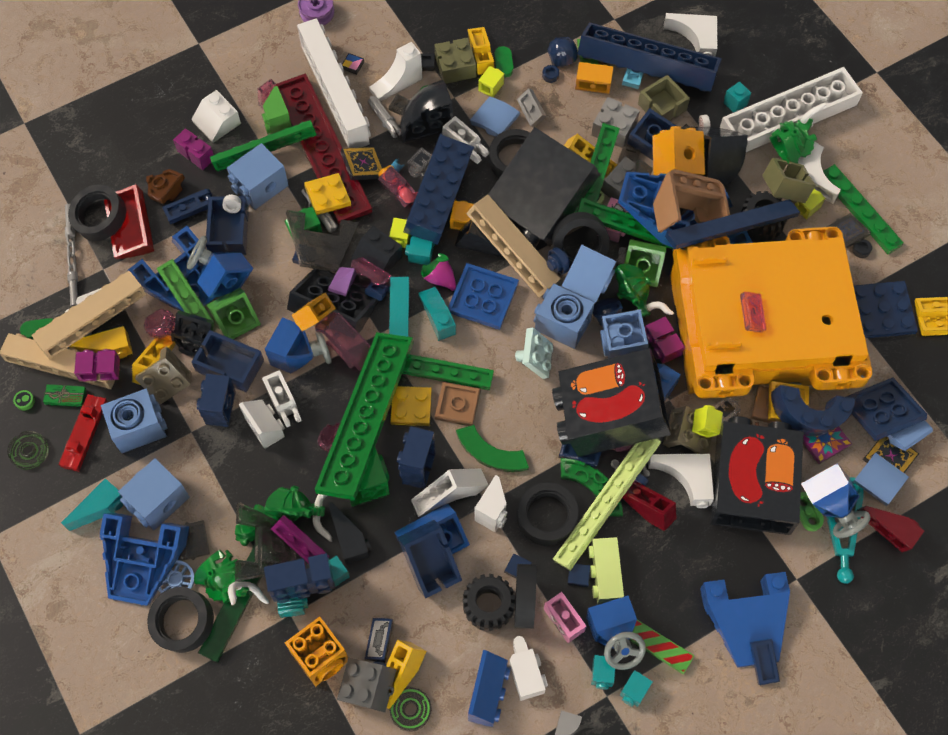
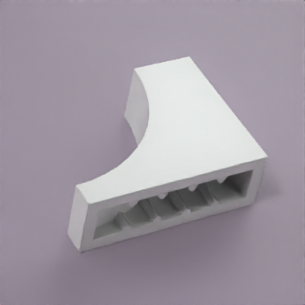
M666 13L664 30H671L685 36L693 44L696 52L716 56L717 16Z
M412 42L397 49L396 58L388 72L376 83L369 86L372 95L376 96L380 102L422 80L421 53Z
M814 142V150L806 158L800 157L798 164L804 165L809 173L808 176L812 178L816 185L815 189L822 193L826 201L834 204L841 189L833 185L825 176L821 167V154L824 147Z
M653 454L648 461V469L661 470L675 477L687 491L691 506H696L697 508L711 506L714 494L710 454Z
M481 468L449 469L411 499L418 517H423L452 501L476 496L489 485Z

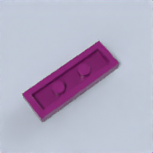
M285 515L271 528L275 534L304 558L308 564V557L325 554L322 548L316 545Z

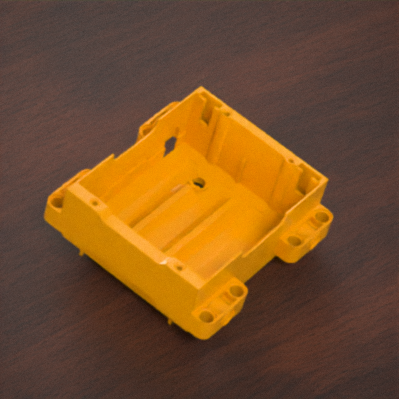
M839 228L793 229L789 232L785 241L730 244L729 238L724 236L683 247L685 250L680 248L673 249L674 264L670 278L680 337L685 346L683 357L688 394H696L700 398L744 396L750 392L753 385L769 384L771 381L783 383L800 382L803 386L812 385L817 390L861 388L867 384L872 376V367L843 234ZM828 317L831 324H824L822 318ZM840 356L845 359V363L850 361L849 365L833 366V362L836 357ZM734 364L730 374H716L715 370L717 365Z

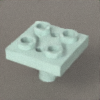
M527 328L524 350L516 351V361L522 362V364L542 379L549 378L553 343L535 328Z

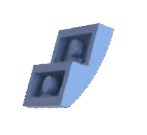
M489 96L470 119V122L473 126L483 128L487 134L496 137L498 134L509 129L520 115V112L509 104Z
M922 421L887 437H889L890 444L906 451L932 433L933 428L926 421Z
M875 453L853 482L887 506L909 476Z

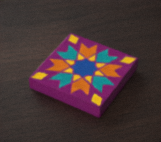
M839 426L821 436L803 435V444L818 464L823 463L852 445Z

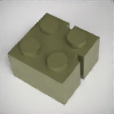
M468 38L453 40L452 44H450V41L434 44L435 59L441 80H444L445 84L476 78V63Z
M666 75L640 91L638 105L645 112L651 108L671 121L672 117L676 118L687 111L690 98Z
M772 158L762 175L772 195L778 199L784 198L795 203H806L816 185L812 178L808 176L809 173L804 165L789 162L787 165L788 162L785 160Z

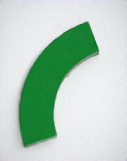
M475 425L456 429L457 437L463 448L482 465L503 470L504 472L529 470L523 450L505 451L491 446L482 439Z
M567 458L560 459L561 479L572 480L584 485L595 497L599 495L609 481L598 469L596 470L584 462ZM621 500L610 516H623Z

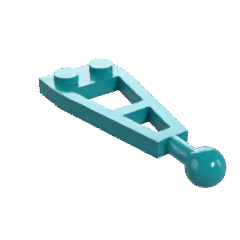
M849 477L860 495L854 506V512H856L857 509L862 507L864 492L860 486L853 482L855 478ZM826 516L835 556H840L841 569L837 572V578L841 583L848 584L854 578L853 571L849 568V557L854 555L858 533L849 537L847 549L842 548L840 539L833 535V528L838 522L835 521V517Z

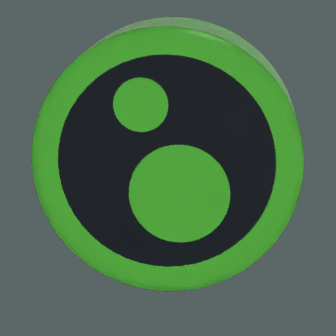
M22 390L16 393L13 402L19 410L25 411L33 407L35 398L31 392Z

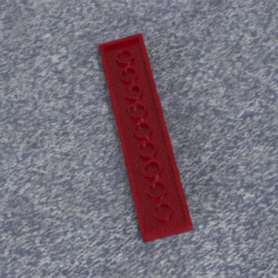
M306 73L274 84L273 86H278L292 127L311 120L317 135L300 141V144L316 178L339 173L350 198L351 206L333 211L338 224L340 225L371 213L372 207L359 181L350 180L340 153L342 146Z

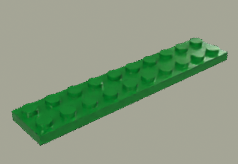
M376 332L316 484V494L356 500L413 346V337Z

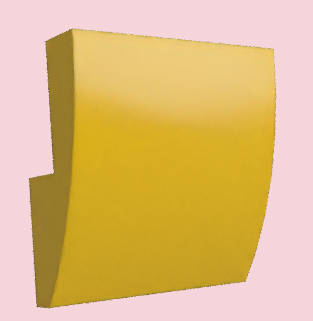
M948 297L916 298L915 308L921 335H948Z

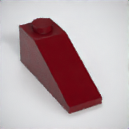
M636 481L632 483L622 497L647 522L663 531L677 519L676 502Z
M869 506L856 510L867 511L870 514L868 524L901 552L911 550L924 533V530L919 527L918 522L909 517Z

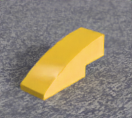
M484 27L468 29L476 71L478 75H482L489 66L494 68L490 43Z

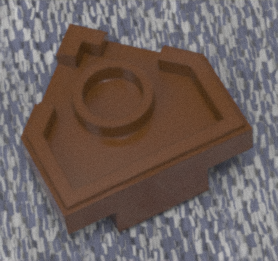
M168 169L156 176L153 174L146 176L148 196L150 199L161 204H165L167 200L173 202L183 190L180 184L185 179L184 175Z

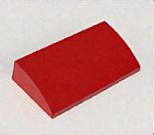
M136 184L117 191L116 193L125 202L126 218L121 228L111 236L114 258H131L154 252L143 191ZM104 199L106 214L108 217L111 212L112 205L110 200Z

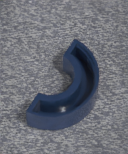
M779 385L771 392L772 404L780 420L790 424L792 430L803 431L805 436H821L831 432L850 417L855 404L854 398L836 395L826 402L824 410H815L804 403L800 396L799 388Z

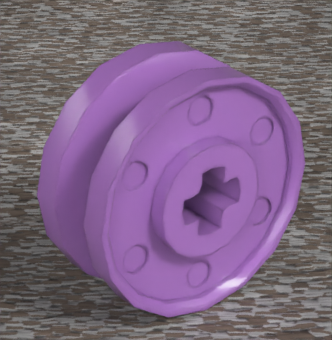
M298 0L299 14L303 22L317 18L319 24L326 25L332 20L334 16L333 0Z

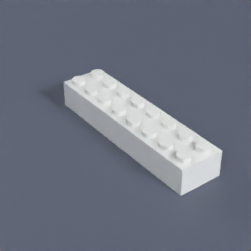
M317 18L298 24L297 27L303 52L348 148L369 145L371 133L368 128L370 126L368 118L362 115V106L360 102H356L357 97L354 89L351 90L349 87L350 81L348 77L343 75L344 69L342 64L337 62L336 51L331 50V41L329 37L324 35L326 33L323 24H319Z
M842 67L722 118L720 128L748 135L746 152L771 142L769 138L772 136V133L777 129L781 131L780 123L785 121L797 123L810 109L826 103V106L810 118L813 119L812 124L857 106L863 92L847 70Z

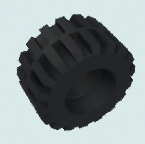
M758 191L756 195L753 193L749 198L747 197L741 212L782 202V199L775 198L768 191H764V193ZM787 220L746 231L750 238L755 237L757 241L760 239L767 241L768 238L773 240L775 236L778 237L781 234Z
M482 574L479 579L475 577L472 579V583H468L467 589L464 590L463 610L467 620L471 621L474 627L479 626L480 630L489 628V631H493V628L497 627V629H500L503 624L506 625L509 622L515 607L514 590L512 587H509V582L507 580L502 581V577L499 575L495 578L494 574H489V577H485V574ZM484 593H493L500 598L501 606L496 611L485 612L477 606L479 596Z

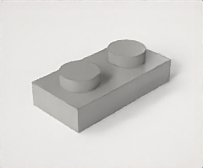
M528 88L517 99L531 127H536L547 117L532 89Z

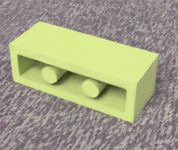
M617 537L593 539L591 546H588L589 558H593V565L590 566L591 578H595V586H592L593 598H597V604H603L624 597Z

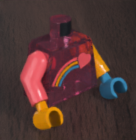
M395 159L391 165L379 171L378 179L381 185L405 208L409 203L415 201L418 192H415L410 184L399 174L404 165L398 164L399 160Z

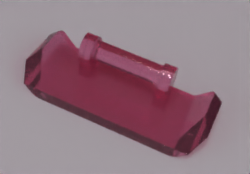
M336 312L328 314L315 325L316 331L323 333L328 338L326 344L331 346L347 363L350 369L355 366L361 372L371 345L341 314Z

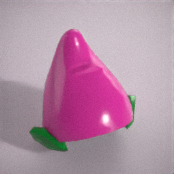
M438 253V257L427 266L423 265L421 275L429 283L454 291L456 289V281L453 269L448 262L449 258L445 254Z

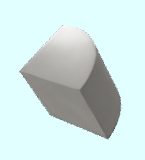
M561 710L555 735H574L579 728L582 716Z

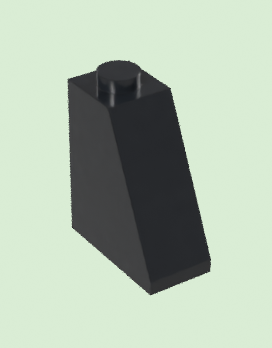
M472 220L459 230L455 246L502 256Z

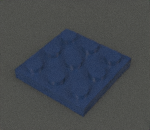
M905 281L853 285L865 338L917 333L918 329Z
M894 377L846 396L855 399L851 414L874 441L927 420L928 414Z

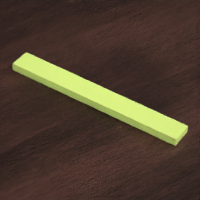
M658 438L634 444L553 558L554 562L571 571L661 444Z

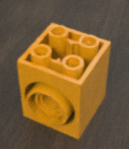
M681 126L670 127V130H662L659 134L652 136L654 175L659 176L660 173L667 174L673 169L700 176L705 175L704 131H696V128L681 129Z
M320 616L285 642L290 653L315 687L334 676L348 661L345 649Z

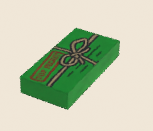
M47 384L43 403L45 405L82 407L87 389L82 386Z

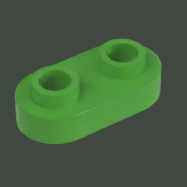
M801 492V501L806 506L800 505V521L806 530L817 531L823 525L824 518L821 512L811 503L807 493ZM809 519H812L815 524H810Z

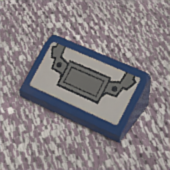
M373 618L365 660L386 662L393 619Z

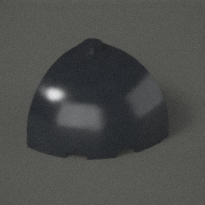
M444 80L424 87L405 106L400 120L403 143L442 133L443 126L453 118L452 101Z
M681 127V129L696 128V131H704L705 175L703 176L719 180L724 187L730 184L743 166L748 135L714 127Z

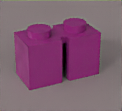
M186 128L173 139L177 152L188 160L190 159L201 170H204L211 163L210 157L214 155L211 146L198 139L196 135Z
M666 316L646 325L645 332L648 344L654 347L653 354L656 359H660L662 364L683 354L685 346L676 333L670 334L674 332V329Z
M104 349L97 353L92 350L76 352L74 374L79 381H97L98 374H100V380H119L120 358L116 351L111 349Z

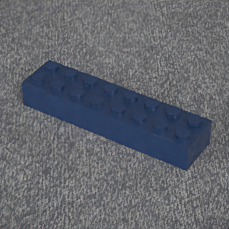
M590 22L581 35L577 55H581L586 59L592 58L600 63H610L618 68H628L636 73H646L651 77L663 78L668 75L675 82L687 87H696L701 91L712 90L722 59Z

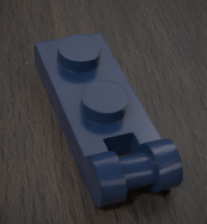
M204 189L163 206L162 208L170 225L207 210L209 197H212L210 189Z

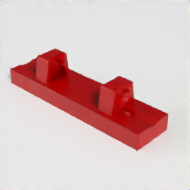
M87 395L60 459V467L80 471L103 414L101 405L108 402L106 398Z

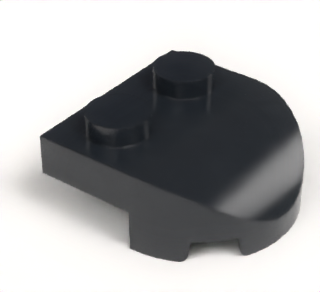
M179 310L176 313L175 328L171 332L172 342L175 341L181 353L195 356L199 348L203 349L201 344L209 330H214V321Z

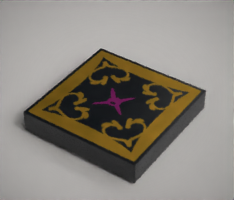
M375 147L341 149L340 153L350 180L381 179L378 173L382 169V165Z
M886 436L875 443L863 460L868 463L872 456L877 453L905 473L919 453L911 447L904 451L890 444L889 437Z

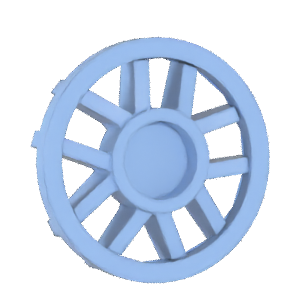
M177 560L174 571L171 569L162 585L168 583V586L163 590L160 586L159 592L163 593L174 587H182V585L192 589L195 576L192 568L186 562ZM180 565H183L184 568L179 572ZM187 569H189L191 575H184ZM191 578L190 583L184 582V579Z

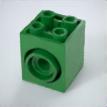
M376 447L374 448L356 500H350L352 507L390 494L387 482L390 480L383 456L377 453Z

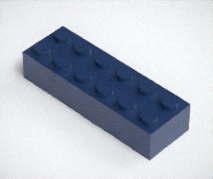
M440 134L406 221L404 233L432 241L438 245L474 149L473 146Z

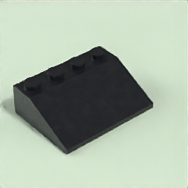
M316 266L289 292L287 310L295 313L308 302L326 292L336 309L317 324L345 337L354 339L363 329L379 300L366 295L365 289L367 287L355 282L352 283L346 296L328 291L335 273Z

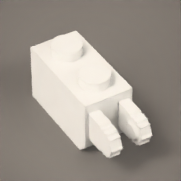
M456 116L443 126L442 135L474 147L470 159L478 164L482 161L476 152L484 157L489 155V151L480 143L481 139Z
M279 370L263 377L262 380L286 428L291 426L287 418L288 415L294 414L295 420L301 422L295 400L281 371Z
M517 636L513 641L515 654H512L509 666L511 667L520 701L545 694V687L548 684L545 674H540L539 666H541V661L538 653L534 654L533 649L528 650L524 638Z

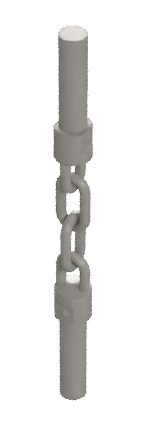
M66 204L65 237L68 244L67 262L69 266L67 279L70 289V306L73 307L77 305L76 300L78 298V273L76 272L75 256L76 235L75 229L71 226L68 218L70 204ZM73 257V263L71 264L70 258Z

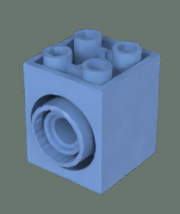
M262 143L227 167L228 179L232 183V190L235 194L246 196L248 206L250 205L254 210L289 186L284 165Z
M581 245L562 287L596 303L600 293H605L615 273L613 267L616 261Z
M553 283L550 289H546L542 304L539 303L534 311V314H536L533 320L535 329L575 349L592 320L595 302Z
M641 309L602 316L603 330H600V336L605 357L608 356L609 359L648 349Z
M147 388L101 405L111 439L121 453L167 437L165 430L168 428L164 418L161 416L160 405L156 401L154 394H149Z
M156 458L137 472L118 491L122 497L120 501L124 504L125 508L132 515H135L145 528L150 526L153 530L159 527L190 498L183 485Z

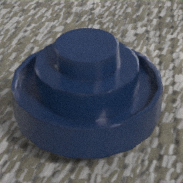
M557 247L553 248L548 252V268L560 275L567 273L570 263L567 254Z

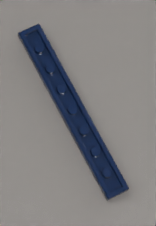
M786 200L668 231L665 237L674 250L795 218L798 217L800 211L791 200Z

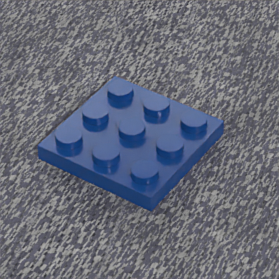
M466 263L448 309L452 315L500 330L519 280Z

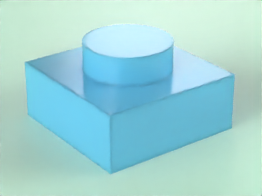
M627 68L622 85L639 89L644 73H636Z

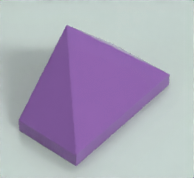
M339 267L328 291L346 296L357 275L355 268Z

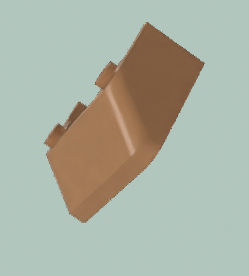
M676 169L671 170L665 175L653 202L657 229L660 233L681 220L679 208L694 211L697 223L730 215L725 188L719 180Z

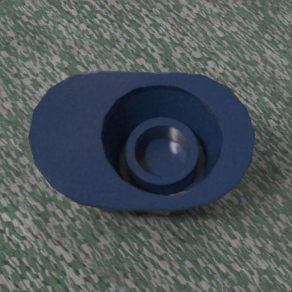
M616 298L603 299L594 304L593 316L599 325L603 327L602 316L622 313L623 306Z

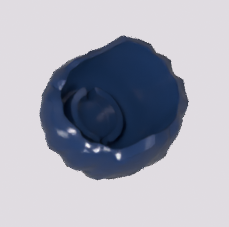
M558 37L549 43L548 54L552 65L564 67L576 62L578 58L577 46L570 37Z

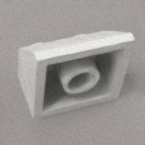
M217 90L202 99L192 117L193 123L212 143L241 124L237 110Z
M263 400L247 401L239 404L245 420L264 449L285 437L283 433L285 427L280 419L275 420L273 417L275 412L270 404L266 405Z
M495 475L475 507V521L493 532H496L498 528L502 529L506 523V515L508 513L506 511V500L500 478Z

